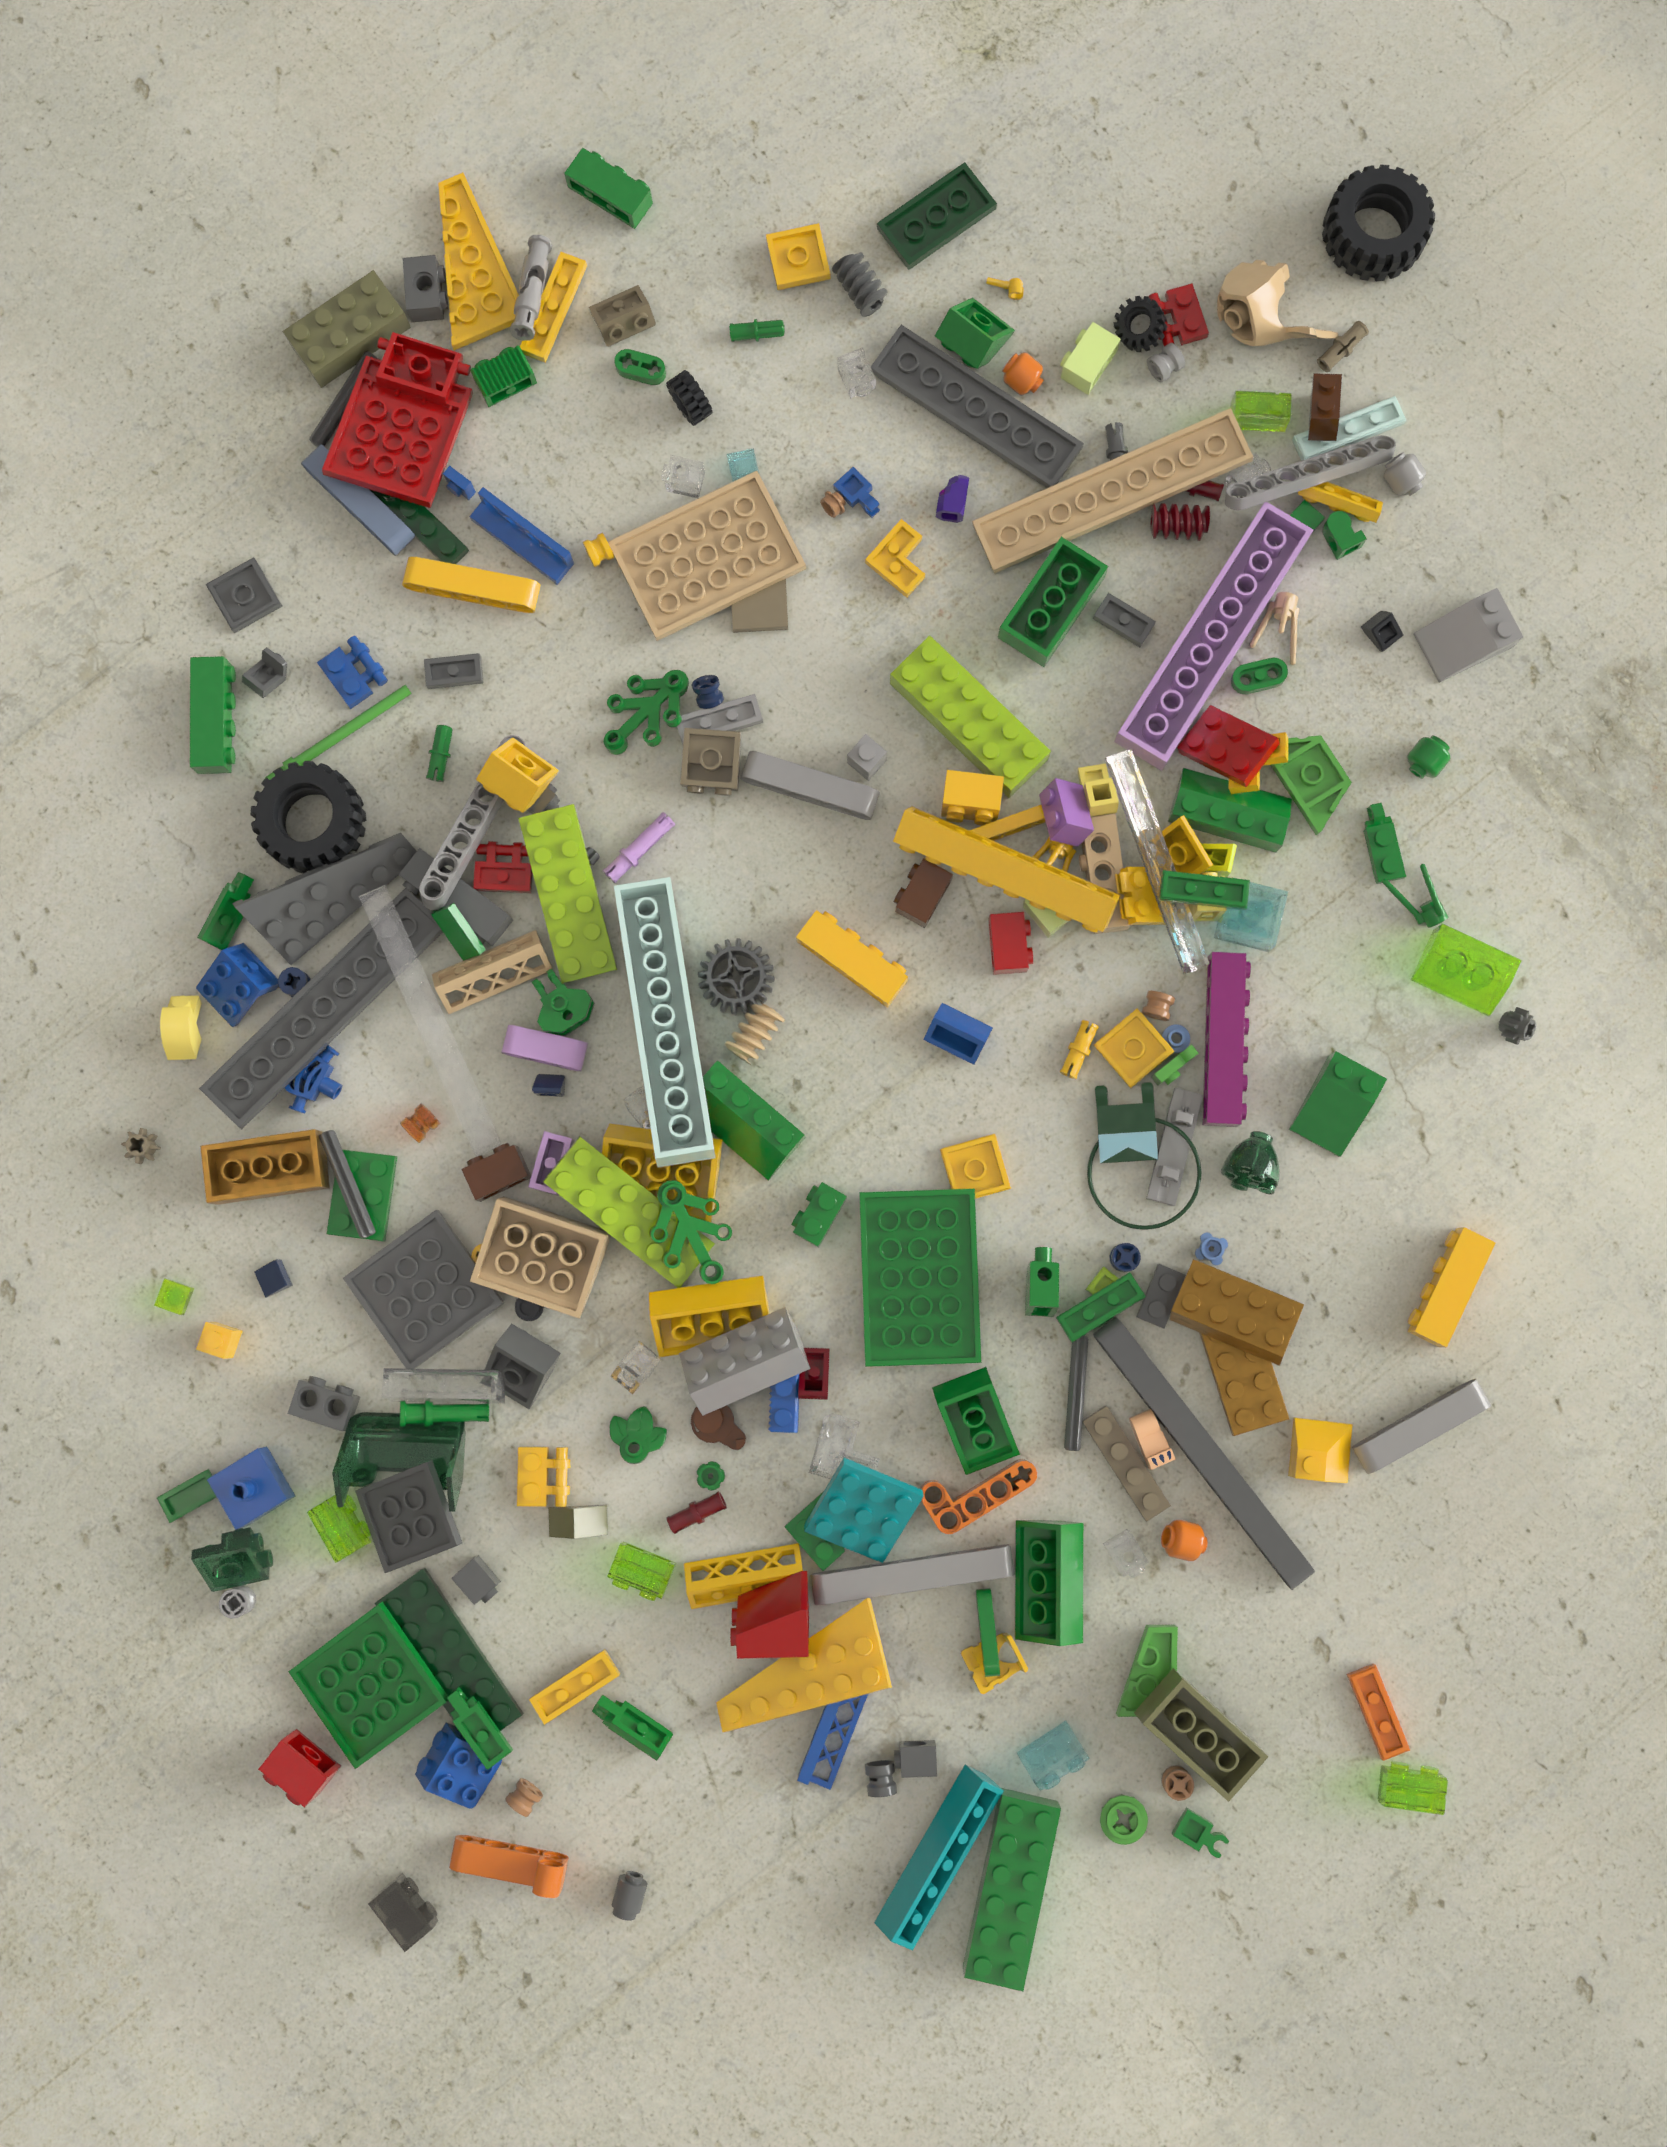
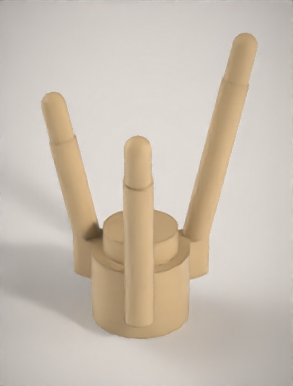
M1289 592L1277 593L1275 602H1269L1267 612L1250 643V647L1254 648L1272 614H1274L1277 620H1280L1278 629L1280 634L1284 632L1286 621L1291 619V665L1296 663L1297 618L1299 614V609L1296 608L1298 597L1295 594Z

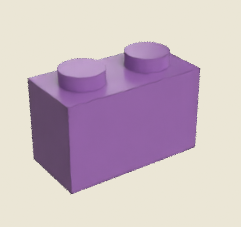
M1055 778L1039 794L1050 840L1078 847L1094 831L1083 785Z

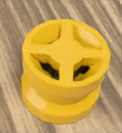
M603 532L598 534L596 539L592 541L585 540L582 542L594 567L599 566L600 562L605 559L611 560L614 558Z

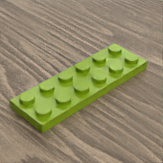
M571 804L518 818L562 984L618 970L575 805Z
M579 1136L543 1180L547 1186L677 1288L683 1285L700 1262L687 1237L680 1254V1265L674 1269L664 1265L663 1255L666 1251H669L678 1224L674 1211L666 1228L668 1231L667 1239L662 1243L654 1242L650 1238L649 1232L656 1225L662 1207L658 1198L582 1137ZM656 1229L654 1232L656 1239H660L664 1235L662 1229ZM697 1230L707 1252H709L715 1243ZM675 1254L667 1257L668 1264H674L677 1260Z

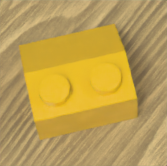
M511 738L490 754L476 780L483 784L485 790L497 794L504 799L510 808L524 813L536 802L559 770L519 741Z

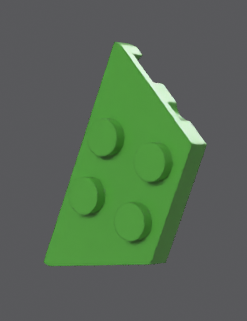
M1321 735L1308 736L1304 739L1297 737L1288 738V762L1272 764L1271 767L1315 835H1318L1325 827V824L1352 782Z

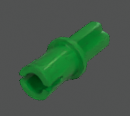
M754 319V322L730 323L729 326L731 342L751 339L759 342V339L783 337L785 335L783 320L758 322L757 319Z
M436 726L432 750L428 752L431 754L426 775L428 780L434 781L435 770L437 769L436 781L444 782L447 759L451 758L449 748L453 729L449 726Z

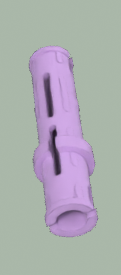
M664 812L626 849L623 847L619 851L620 855L602 870L613 883H616L632 866L636 867L639 864L638 860L675 826L669 816L666 817L667 815Z

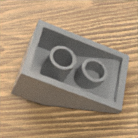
M1498 588L1470 600L1413 634L1439 683L1513 648L1523 638Z

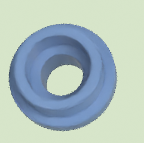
M1171 1025L1162 1033V1037L1173 1048L1174 1053L1183 1052L1190 1044V1034L1181 1025ZM1172 1034H1179L1181 1042L1174 1043L1171 1040Z

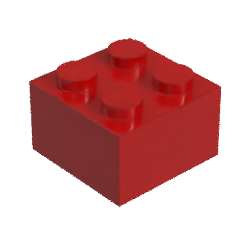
M296 1729L277 1744L258 1770L263 1773V1778L267 1783L275 1787L278 1785L284 1790L290 1802L297 1806L301 1804L305 1808L323 1791L341 1768V1765Z

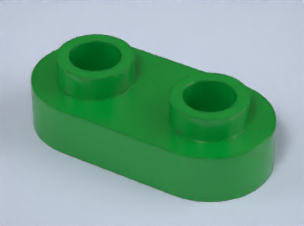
M1275 657L1243 664L1237 667L1232 674L1231 685L1240 694H1251L1276 688L1283 684L1287 678L1288 667L1283 660ZM1274 671L1276 678H1270L1267 672ZM1240 678H1248L1249 684H1242Z

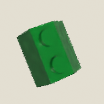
M972 297L948 310L935 337L941 341V345L944 348L954 351L961 356L966 365L979 369L992 360L1015 330Z

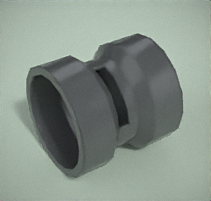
M880 1760L865 1764L866 1775L869 1777L870 1782L867 1785L869 1797H887L897 1793L896 1782L893 1781L892 1777L895 1772L894 1761Z

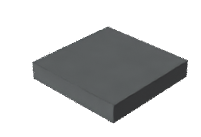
M254 557L206 584L234 633L282 607L280 600Z

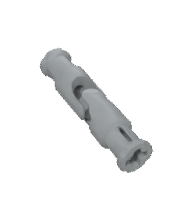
M532 235L529 237L527 243L529 252L523 262L519 285L520 294L516 298L514 306L515 321L510 326L512 336L521 341H529L535 336L533 326L534 321L539 316L541 295L549 266L547 256L552 250L550 239L543 235Z

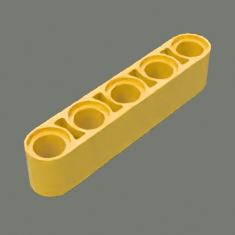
M408 557L402 586L411 591L523 613L535 612L540 590V583L532 579L420 557Z

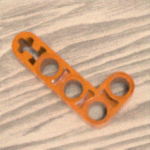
M1025 1459L1016 1460L953 1500L940 1482L929 1480L920 1488L923 1490L924 1496L922 1503L937 1528L945 1534H953L1033 1485L1037 1479V1470L1031 1462ZM1020 1466L1024 1469L1030 1468V1471L1027 1473L1029 1478L1025 1481L1021 1477L1014 1480L1013 1482L1017 1487L1012 1489L1011 1483L1004 1475L1009 1473V1476L1013 1478L1019 1474L1018 1468ZM996 1481H1002L1006 1485L1005 1493L999 1497L993 1496L990 1492L991 1485ZM936 1486L941 1490V1497L938 1501L930 1502L925 1498V1492L929 1487ZM972 1496H976L981 1500V1507L975 1512H970L965 1507L966 1500ZM945 1512H952L957 1517L956 1523L951 1527H945L940 1523V1518Z
M457 1835L454 1840L449 1868L460 1873L533 1886V1894L545 1898H557L563 1889L569 1858L567 1855L558 1852L475 1836Z

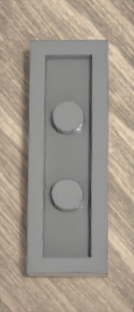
M752 694L721 703L714 708L701 709L681 715L682 721L677 728L683 745L684 728L737 731L761 724L763 719L756 695Z

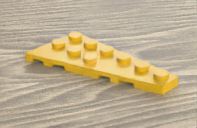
M463 172L438 183L443 224L442 234L445 249L447 295L450 309L449 319L452 333L451 343L454 351L510 327L515 321L514 306L516 298L519 296Z
M866 1598L809 1638V1657L780 1658L716 1702L722 1732L733 1731L892 1688L871 1599Z

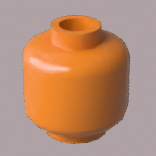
M1026 352L1020 355L1015 353L1002 369V372L1005 373L1003 381L1019 395H1025L1029 390L1035 393L1044 381L1040 377L1043 372V366Z
M1174 1520L1163 1529L1161 1544L1165 1548L1166 1553L1172 1558L1195 1561L1207 1548V1537L1204 1536V1531L1199 1524L1184 1520Z

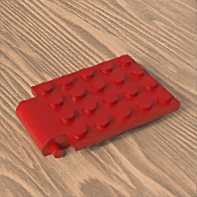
M392 332L390 340L382 337L378 340L377 347L386 350L382 360L370 356L365 357L322 467L323 475L431 508L473 395L472 388L456 384L460 374L469 376L471 365L463 363V354Z

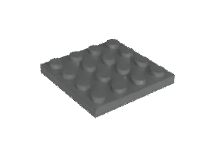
M439 1210L432 1212L343 1277V1280L408 1372L413 1371L504 1304L496 1290L470 1282L476 1263Z

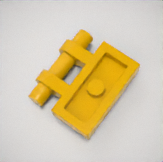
M518 1447L517 1506L546 1507L548 1506V1495H555V1507L567 1506V1495H570V1485H567V1468H570L568 1447H556V1459H549V1447ZM548 1468H556L555 1485H548Z

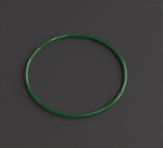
M1155 1118L1157 1123L1172 1128L1186 1140L1194 1154L1197 1165V1182L1193 1195L1187 1205L1171 1219L1154 1225H1135L1113 1216L1099 1201L1092 1183V1164L1099 1147V1139L1089 1157L1087 1178L1094 1201L1110 1219L1128 1228L1140 1230L1156 1229L1176 1221L1191 1207L1200 1188L1202 1176L1201 1162L1194 1144L1177 1126L1159 1118Z

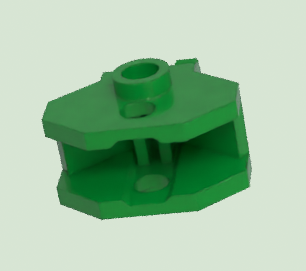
M551 968L547 971V976L554 983L556 989L547 994L544 985L537 978L531 981L540 994V1000L543 1003L537 1022L546 1033L567 1036L590 1020L595 1003L586 990L567 988L565 984L561 983ZM573 1014L570 1020H566L568 1015Z

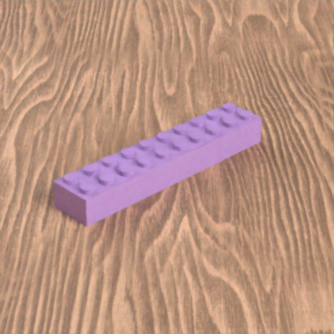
M1265 502L1119 730L1114 741L1116 744L1157 769L1163 770L1305 546L1313 529L1270 503Z

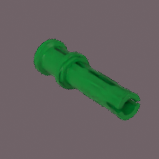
M425 1400L424 1403L400 1401V1427H404L405 1424H424L427 1427L433 1425V1422H489V1403L433 1404L430 1400Z

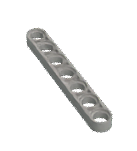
M1375 436L1233 483L1226 488L1225 505L1233 510H1244L1382 464L1393 458L1396 442L1389 436ZM1259 487H1261V488H1267V490H1261V489H1258V488H1259ZM1233 496H1242L1243 498H1236Z

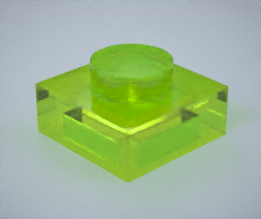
M164 1278L154 1306L178 1315H184L194 1288Z

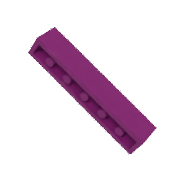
M1211 952L1207 957L1202 1125L1238 1127L1242 1124V1120H1246L1247 1104L1242 1103L1243 1092L1247 1091L1248 1077L1243 1074V1063L1248 1062V1046H1244V1035H1248L1249 1018H1245V1007H1248L1250 1003V990L1245 989L1246 978L1249 979L1251 973V963L1246 961L1247 953Z

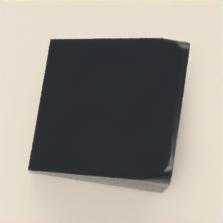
M1380 611L1361 626L1363 632L1380 652L1385 651L1404 636L1392 612Z

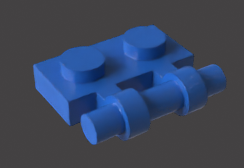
M352 636L347 640L352 649L347 655L338 647L317 662L350 709L373 694L367 684L375 680L378 686H383L388 681L383 674L384 669L380 663L372 659L369 654V648L365 643H361L357 636ZM358 661H361L366 668L362 674H359L354 667V664Z

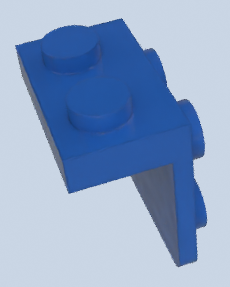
M446 1722L442 1730L435 1735L427 1755L419 1761L415 1775L425 1791L472 1809L477 1805L501 1765L502 1760L487 1770L456 1726Z

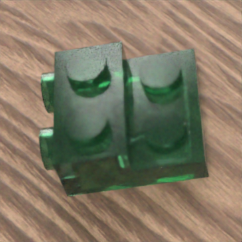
M251 1527L222 1533L220 1544L193 1549L191 1555L192 1562L211 1592L269 1580L270 1567L273 1566L271 1550H264V1541L261 1533L254 1534Z

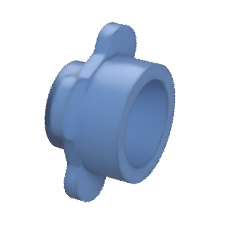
M1208 1232L1203 1233L1200 1236V1247L1195 1250L1196 1258L1199 1260H1209L1213 1265H1220L1223 1261L1224 1251L1228 1247L1227 1240L1212 1237ZM1210 1246L1214 1247L1213 1252L1209 1251Z

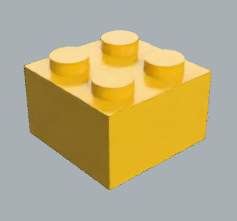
M947 770L941 817H946L947 821L956 823L963 822V819L974 820V823L980 826L997 821L1000 812L1004 777Z

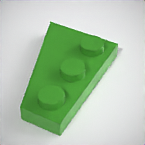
M1176 1625L1145 1626L1116 1711L1118 1717H1137L1134 1714L1135 1710L1173 1668L1177 1671L1178 1627Z

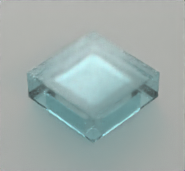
M754 448L727 454L732 482L752 472L758 471L759 473Z

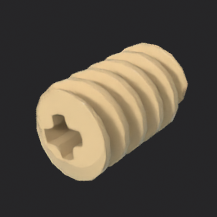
M760 1002L762 1005L754 1004L751 1006L755 1015L745 1014V1019L749 1024L742 1022L738 1024L742 1033L733 1032L731 1034L735 1043L725 1042V1046L729 1051L750 1064L749 1058L758 1060L759 1056L754 1051L756 1048L765 1050L761 1040H772L768 1030L776 1032L779 1030L774 1023L775 1020L785 1021L779 1013Z

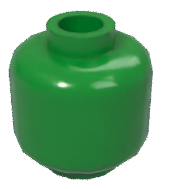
M1434 735L1430 738L1423 737L1419 739L1407 755V760L1411 765L1409 770L1420 779H1423L1425 776L1429 778L1437 777L1451 759L1448 752L1450 747L1446 742Z

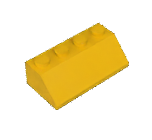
M763 1276L649 1292L650 1321L659 1357L679 1355L683 1351L770 1314Z

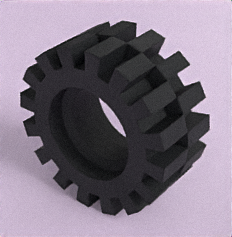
M1135 296V301H1132L1130 298L1126 300L1128 304L1126 307L1122 304L1120 305L1121 313L1115 314L1114 317L1117 322H1113L1116 329V336L1121 339L1120 341L1131 351L1134 349L1136 352H1141L1144 349L1147 352L1151 350L1150 345L1153 344L1154 347L1159 345L1157 342L1158 338L1163 340L1165 335L1162 332L1167 331V325L1165 324L1167 318L1154 299L1151 301L1148 296H1144L1143 299L1140 296ZM1141 314L1149 316L1150 325L1145 332L1135 334L1131 331V323L1135 317Z
M683 370L666 382L668 392L677 404V408L679 411L681 410L682 415L687 418V421L692 426L697 425L713 413L709 400L704 395V391L701 390L698 382L694 380V377L688 371Z

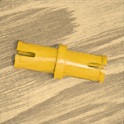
M1086 1020L1081 1021L1073 1043L1070 1042L1068 1046L1070 1051L1062 1069H1060V1073L1067 1076L1070 1067L1073 1066L1069 1076L1072 1079H1077L1084 1058L1088 1057L1091 1052L1089 1050L1096 1031L1099 1029L1097 1025L1092 1023L1088 1033H1085L1089 1026V1021Z

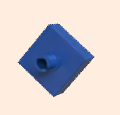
M267 1446L257 1448L207 1479L235 1530L247 1527L296 1497Z

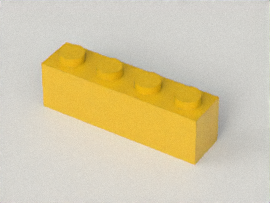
M816 910L796 936L797 943L888 1008L907 983L908 976L905 975L907 970L895 961L891 964L882 958L884 954L871 944L868 947L859 941L861 937L850 928L843 930L836 925L838 920L828 912L824 911L821 914Z
M1465 1227L1456 1228L1455 1231L1452 1230L1448 1234L1444 1244L1447 1246L1443 1257L1439 1256L1433 1266L1432 1272L1435 1274L1431 1283L1427 1282L1421 1291L1420 1298L1423 1300L1419 1308H1415L1408 1319L1410 1327L1407 1332L1437 1347L1447 1348L1496 1242Z

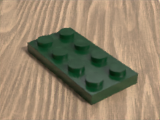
M964 162L877 223V230L907 269L910 270L996 210L997 203Z

